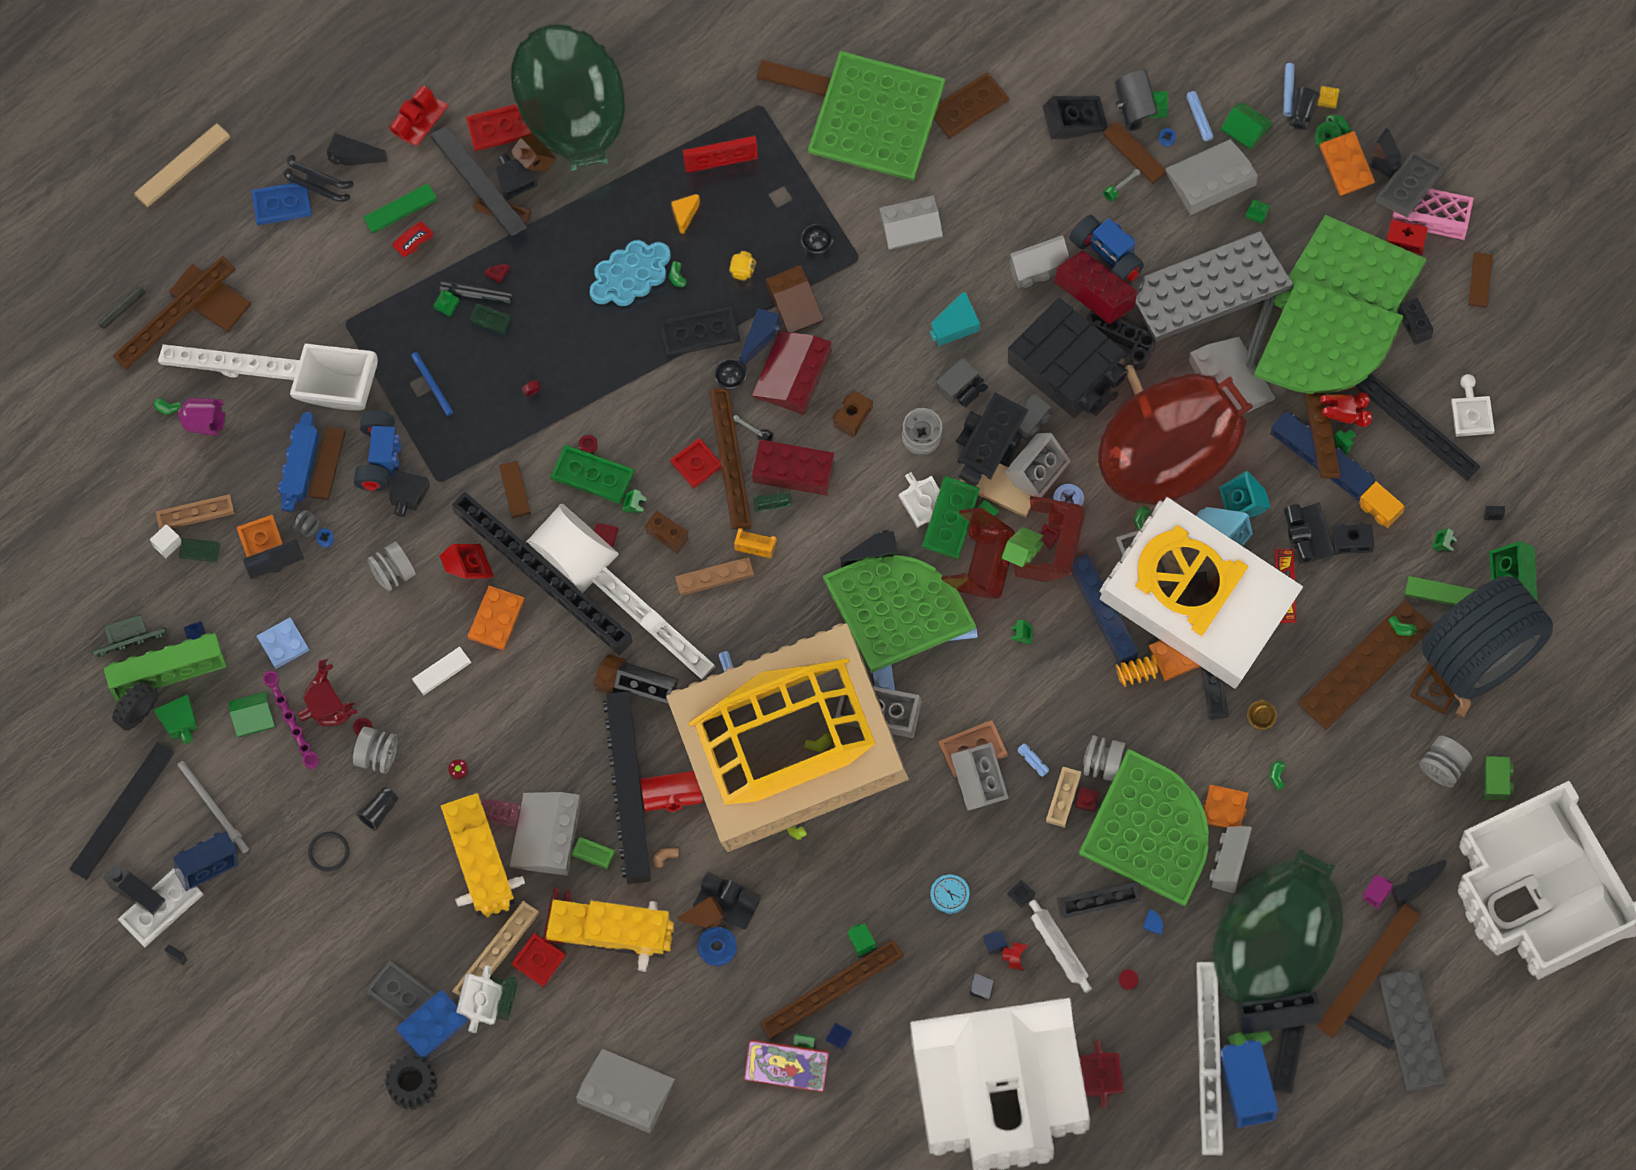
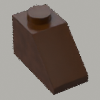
M607 654L599 666L594 681L597 691L608 694L615 693L616 688L614 684L617 670L623 662H626V659Z
M713 896L677 918L679 921L715 928L723 923L722 919L726 915Z

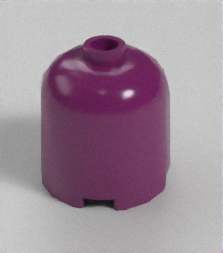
M193 397L187 399L178 410V419H180L183 429L191 433L219 436L218 431L223 430L226 414L222 412L221 407L224 405V402L221 399Z

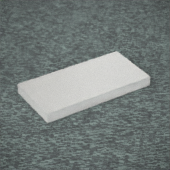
M174 869L151 888L166 900L154 916L134 904L118 918L119 922L144 948L203 895L197 887L185 891Z

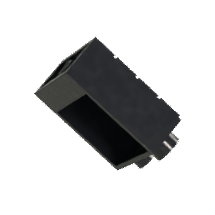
M1060 297L1008 347V364L1074 419L1083 410L1088 414L1094 412L1092 406L1094 404L1098 406L1102 402L1103 396L1100 393L1105 387L1110 385L1114 389L1117 388L1129 373L1125 369L1127 353L1111 339H1108L1094 325H1091L1077 311H1074Z

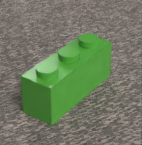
M1022 527L1008 540L1002 559L1021 567L1027 562L1030 563L1032 558H1035L1037 553H1040L1044 544V542H1041L1043 535Z

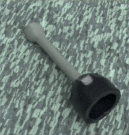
M738 415L733 416L734 422H739L757 433L758 440H772L774 433L770 430L762 429L759 431L741 420Z

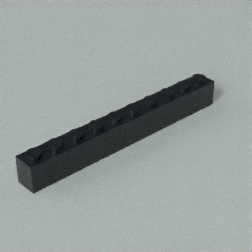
M629 691L606 694L607 701H603L604 713L608 712L609 719H605L606 731H610L611 737L607 738L608 749H612L613 753L612 756H609L610 767H614L615 774H611L612 785H616L617 792H613L614 803L618 804L619 811H615L616 822H620L621 829H617L618 840L623 843V848H619L621 860L624 859L625 866L621 867L622 876L627 878L628 884L651 881L630 694Z

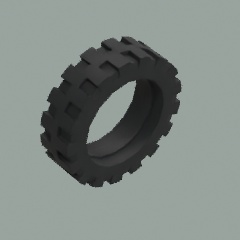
M146 681L134 685L116 705L117 708L114 709V715L112 716L113 722L124 731L135 728L138 723L140 724L143 721L144 717L148 716L149 711L153 709L159 695L158 691Z

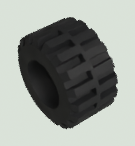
M407 1055L403 1056L401 1061L399 1058L396 1059V1064L389 1066L390 1071L386 1072L387 1079H385L386 1088L391 1099L398 1106L402 1105L405 1109L410 1107L411 1110L416 1109V1106L424 1107L423 1103L425 1102L427 1104L430 1103V1097L434 1098L435 1090H437L438 1086L436 1083L437 1077L428 1061L425 1062L422 1057L418 1059L416 1055H411V1058H408ZM416 1073L422 1076L423 1081L418 1089L414 1091H404L401 1089L400 1083L406 1075Z

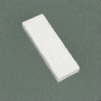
M458 647L412 678V680L424 696L471 664V661L463 650Z

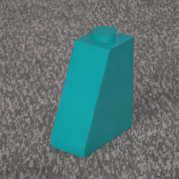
M966 292L961 293L931 323L929 334L931 340L936 341L938 347L980 331V322Z

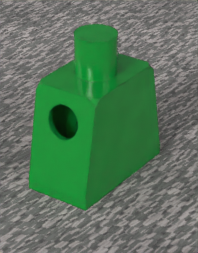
M188 694L154 709L157 718L173 740L180 737L183 744H189L194 740L191 732L198 729Z

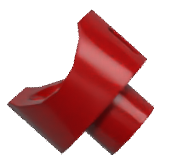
M1013 942L1012 948L1004 947L1002 960L1009 961L1010 969L1024 971L1020 956L1028 948V945Z

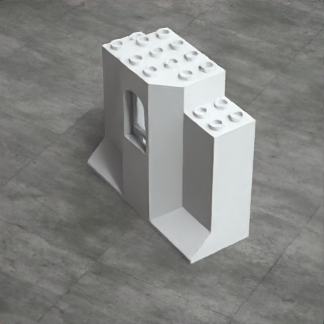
M1570 781L1464 831L1460 842V849L1463 855L1468 856L1470 860L1469 865L1472 869L1471 872L1462 876L1458 887V893L1463 900L1468 921L1470 923L1473 922L1476 927L1475 933L1480 940L1482 939L1485 945L1496 955L1519 946L1518 952L1520 956L1527 960L1528 970L1532 976H1536L1537 980L1621 939L1636 936V902L1633 903L1577 806L1579 797ZM1526 886L1538 909L1513 922L1506 923L1500 920L1494 911V902Z
M1070 998L911 1022V1041L930 1154L943 1155L946 1154V1151L963 1152L966 1148H970L973 1170H990V1168L997 1167L998 1170L1010 1168V1165L1018 1164L1019 1167L1030 1165V1162L1036 1161L1039 1164L1049 1162V1159H1053L1054 1148L1051 1135L1062 1137L1066 1135L1065 1133L1069 1132L1082 1134L1085 1130L1089 1129L1090 1119L1073 1027ZM1008 1081V1085L996 1087V1083ZM1017 1089L1022 1124L1015 1130H1000L994 1123L989 1093Z

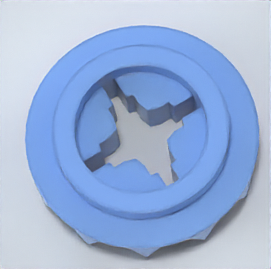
M1064 484L1057 488L1054 493V504L1058 510L1064 513H1074L1084 503L1082 490L1073 484ZM1073 495V497H1072L1073 503H1071L1070 501H1068L1067 503L1064 504V502H1065V497H1064V496L1070 497V496Z

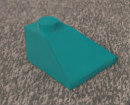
M1249 471L1243 472L1218 487L1225 510L1243 512L1248 514L1250 518L1258 516L1271 508L1266 490Z

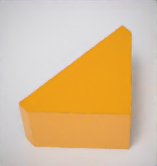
M697 194L671 202L675 220L682 234L686 231L700 205V198Z

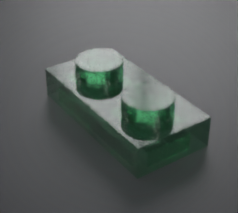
M476 304L469 320L473 324L505 334L512 318L511 315Z
M779 491L774 495H759L753 498L755 513L792 506L791 493Z
M182 538L179 558L217 562L220 543Z

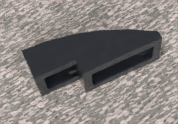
M1446 860L1410 872L1407 876L1408 882L1394 886L1392 895L1397 906L1410 902L1426 891L1444 871L1447 864Z

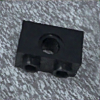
M1418 298L1400 304L1398 314L1403 315L1402 322L1414 345L1431 339L1434 328Z
M1361 522L1356 525L1338 524L1333 527L1334 555L1373 552L1374 537L1372 524ZM1354 535L1358 539L1351 540L1348 536Z

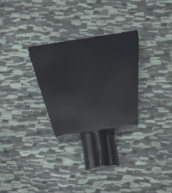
M503 154L498 158L501 165L496 167V172L506 201L537 187L535 176L518 159L511 160L508 154Z
M393 469L389 499L391 504L396 506L395 515L405 517L407 509L414 511L418 509L430 486L427 477Z

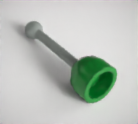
M1134 169L1133 173L1118 186L1106 187L1102 191L1104 197L1109 202H1113L1119 195V189L1134 176H1139L1140 170Z

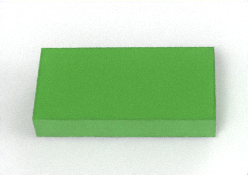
M579 837L572 856L608 870L616 852Z

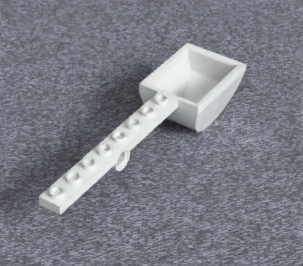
M304 344L300 360L163 345L158 362L161 365L220 371L223 375L234 378L238 377L239 374L294 380L290 392L294 399L335 409L364 410L378 359L376 353L372 351Z
M560 504L525 542L581 592L584 593L592 583L596 584L701 680H704L716 667L656 611L650 608L607 569V566L618 556V552L564 504Z

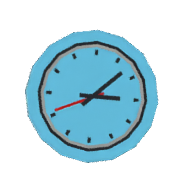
M949 874L941 876L934 882L930 896L936 909L947 914H953L965 908L970 892L967 883L962 878Z

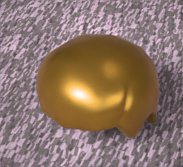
M1259 700L1250 705L1247 718L1254 728L1265 730L1275 724L1277 712L1270 702Z

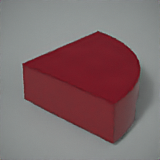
M500 264L489 267L484 274L501 283L510 270V266Z
M1044 523L1042 527V540L1050 550L1060 537L1061 532Z

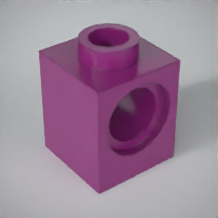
M1375 875L1363 893L1362 900L1379 910L1391 892L1393 885L1386 877Z

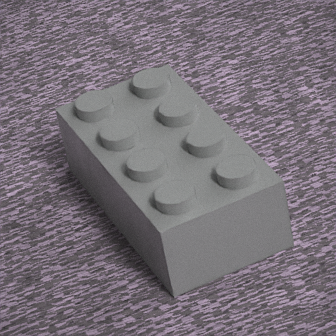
M873 687L891 734L914 738L922 704L920 695ZM848 695L840 696L835 718L855 714ZM858 721L841 724L860 728Z

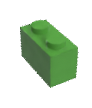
M1486 756L1484 761V800L1508 801L1510 794H1513L1514 785L1513 782H1510V776H1513V764H1510V757Z

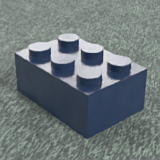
M226 831L216 833L210 839L204 842L200 841L188 850L179 851L173 857L175 874L184 890L188 891L238 866L237 849Z

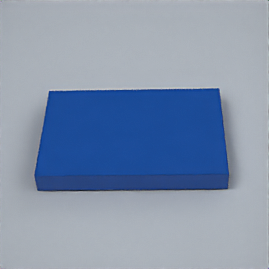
M295 183L251 190L257 225L312 216L308 189Z

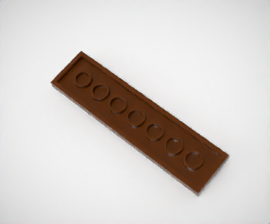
M1404 600L1298 702V705L1322 728L1327 730L1429 632L1433 625ZM1393 616H1397L1402 624H1414L1417 632L1412 636H1399L1388 620Z

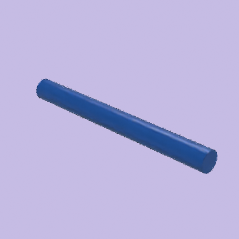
M414 352L411 355L412 359L446 415H451L453 410L418 352Z

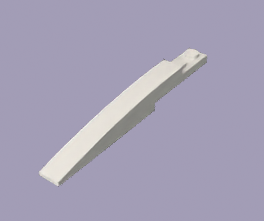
M1197 962L1202 1155H1222L1217 962Z

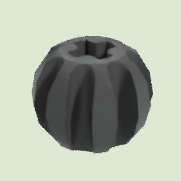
M303 509L294 515L292 527L302 536L311 537L318 532L320 519L310 511Z

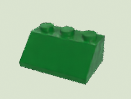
M1518 541L1489 551L1491 581L1502 576L1515 577L1521 581L1534 599L1538 601L1534 546Z

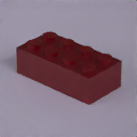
M1083 250L1058 266L1054 280L1055 284L1108 324H1111L1132 310L1138 295V291Z
M759 440L752 472L753 483L827 496L835 462L834 452Z

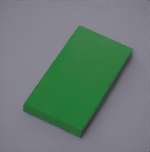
M564 445L550 479L621 505L635 469Z
M947 476L943 477L921 548L955 560L959 558L980 488Z

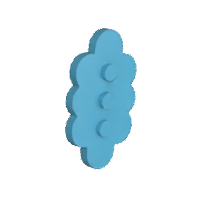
M636 240L630 242L625 250L614 251L609 260L602 261L596 265L595 277L597 280L590 287L592 300L598 304H606L613 300L617 305L627 306L634 301L635 296L643 297L650 292L651 286L661 284L666 278L664 265L671 258L669 247L661 242L648 246L643 241Z

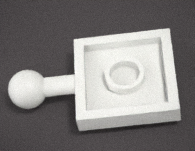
M1470 374L1462 376L1460 383L1465 389L1466 398L1451 400L1456 437L1494 434L1490 396L1474 397L1473 387L1476 383L1475 378Z

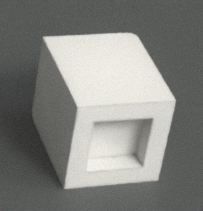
M168 525L161 528L150 539L152 546L165 558L182 544L179 535Z

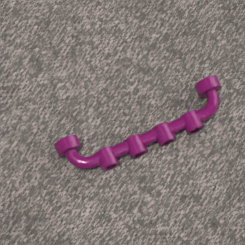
M267 671L263 675V682L265 686L271 688L275 696V703L283 712V719L289 725L291 735L299 745L304 766L308 769H314L319 764L318 756L312 752L310 745L303 738V731L298 727L296 717L288 707L286 696L281 693L278 687L279 677L277 673Z

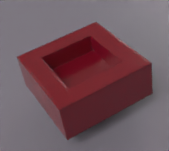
M1079 788L1075 808L1095 812L1099 792Z

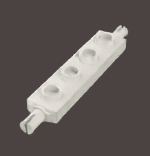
M1036 899L1031 901L1029 905L1035 912L1031 919L1045 939L1046 944L1052 950L1056 960L1064 969L1066 976L1072 983H1079L1085 993L1090 991L1092 987L1086 980L1089 975L1047 910L1041 909Z

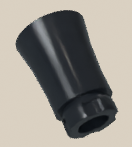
M1305 87L1296 88L1290 126L1297 130H1307L1320 98V94L1317 91Z
M384 787L381 792H378L371 801L356 813V816L368 828L377 831L399 798L391 789Z

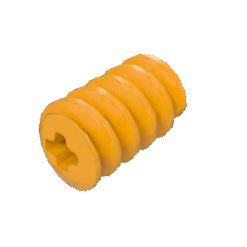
M1151 655L1150 660L1145 656L1143 662L1138 658L1136 659V664L1130 660L1128 666L1125 662H1122L1121 669L1115 664L1118 679L1124 687H1126L1128 680L1131 685H1134V679L1141 683L1142 677L1149 681V675L1156 679V673H1158L1154 655Z

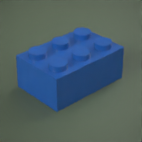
M440 990L396 1028V1031L414 1053L425 1060L468 1023V1019L465 1015L456 1013L458 1007L443 990Z

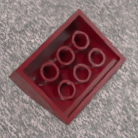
M779 331L752 393V397L805 415L832 352L831 341L814 335Z

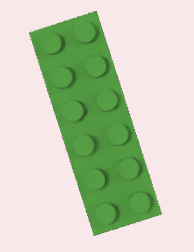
M207 633L202 635L201 638L187 639L182 644L168 645L162 650L149 651L140 657L133 656L120 663H110L103 669L109 689L115 701L122 700L121 698L127 694L129 689H132L134 685L142 681H146L152 687L158 689L225 668L227 665L216 634Z

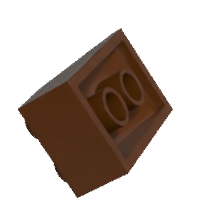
M801 265L766 279L767 290L787 332L795 333L823 321Z

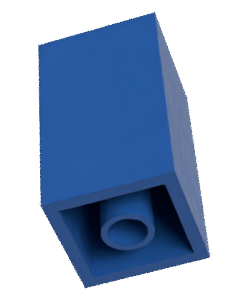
M1248 1040L1243 1045L1236 1046L1235 1044L1224 1046L1220 1053V1066L1236 1129L1276 1120L1278 1107L1261 1041Z

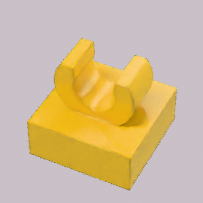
M1321 86L1318 106L1336 109L1339 89Z

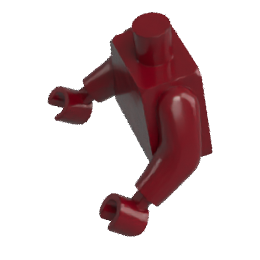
M328 659L318 662L319 669L304 693L303 700L307 707L297 712L302 722L313 717L317 725L324 727L338 726L344 724L352 714H357V709H352L355 703L347 702L343 706L327 679L328 670L333 668L332 664L326 665Z

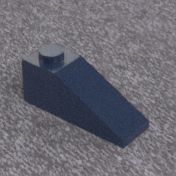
M757 309L740 355V362L746 365L774 339L776 332L779 333L782 325L779 314Z

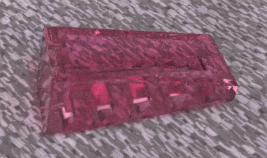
M488 799L482 800L484 813L487 805L490 806L489 813L485 814L487 820L516 826L521 809L520 804ZM494 807H498L496 815H492ZM501 809H505L503 816H500ZM512 810L511 816L507 817L508 811Z

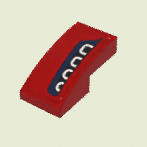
M420 221L403 233L392 244V247L405 258L417 251L420 244L432 238L434 232Z

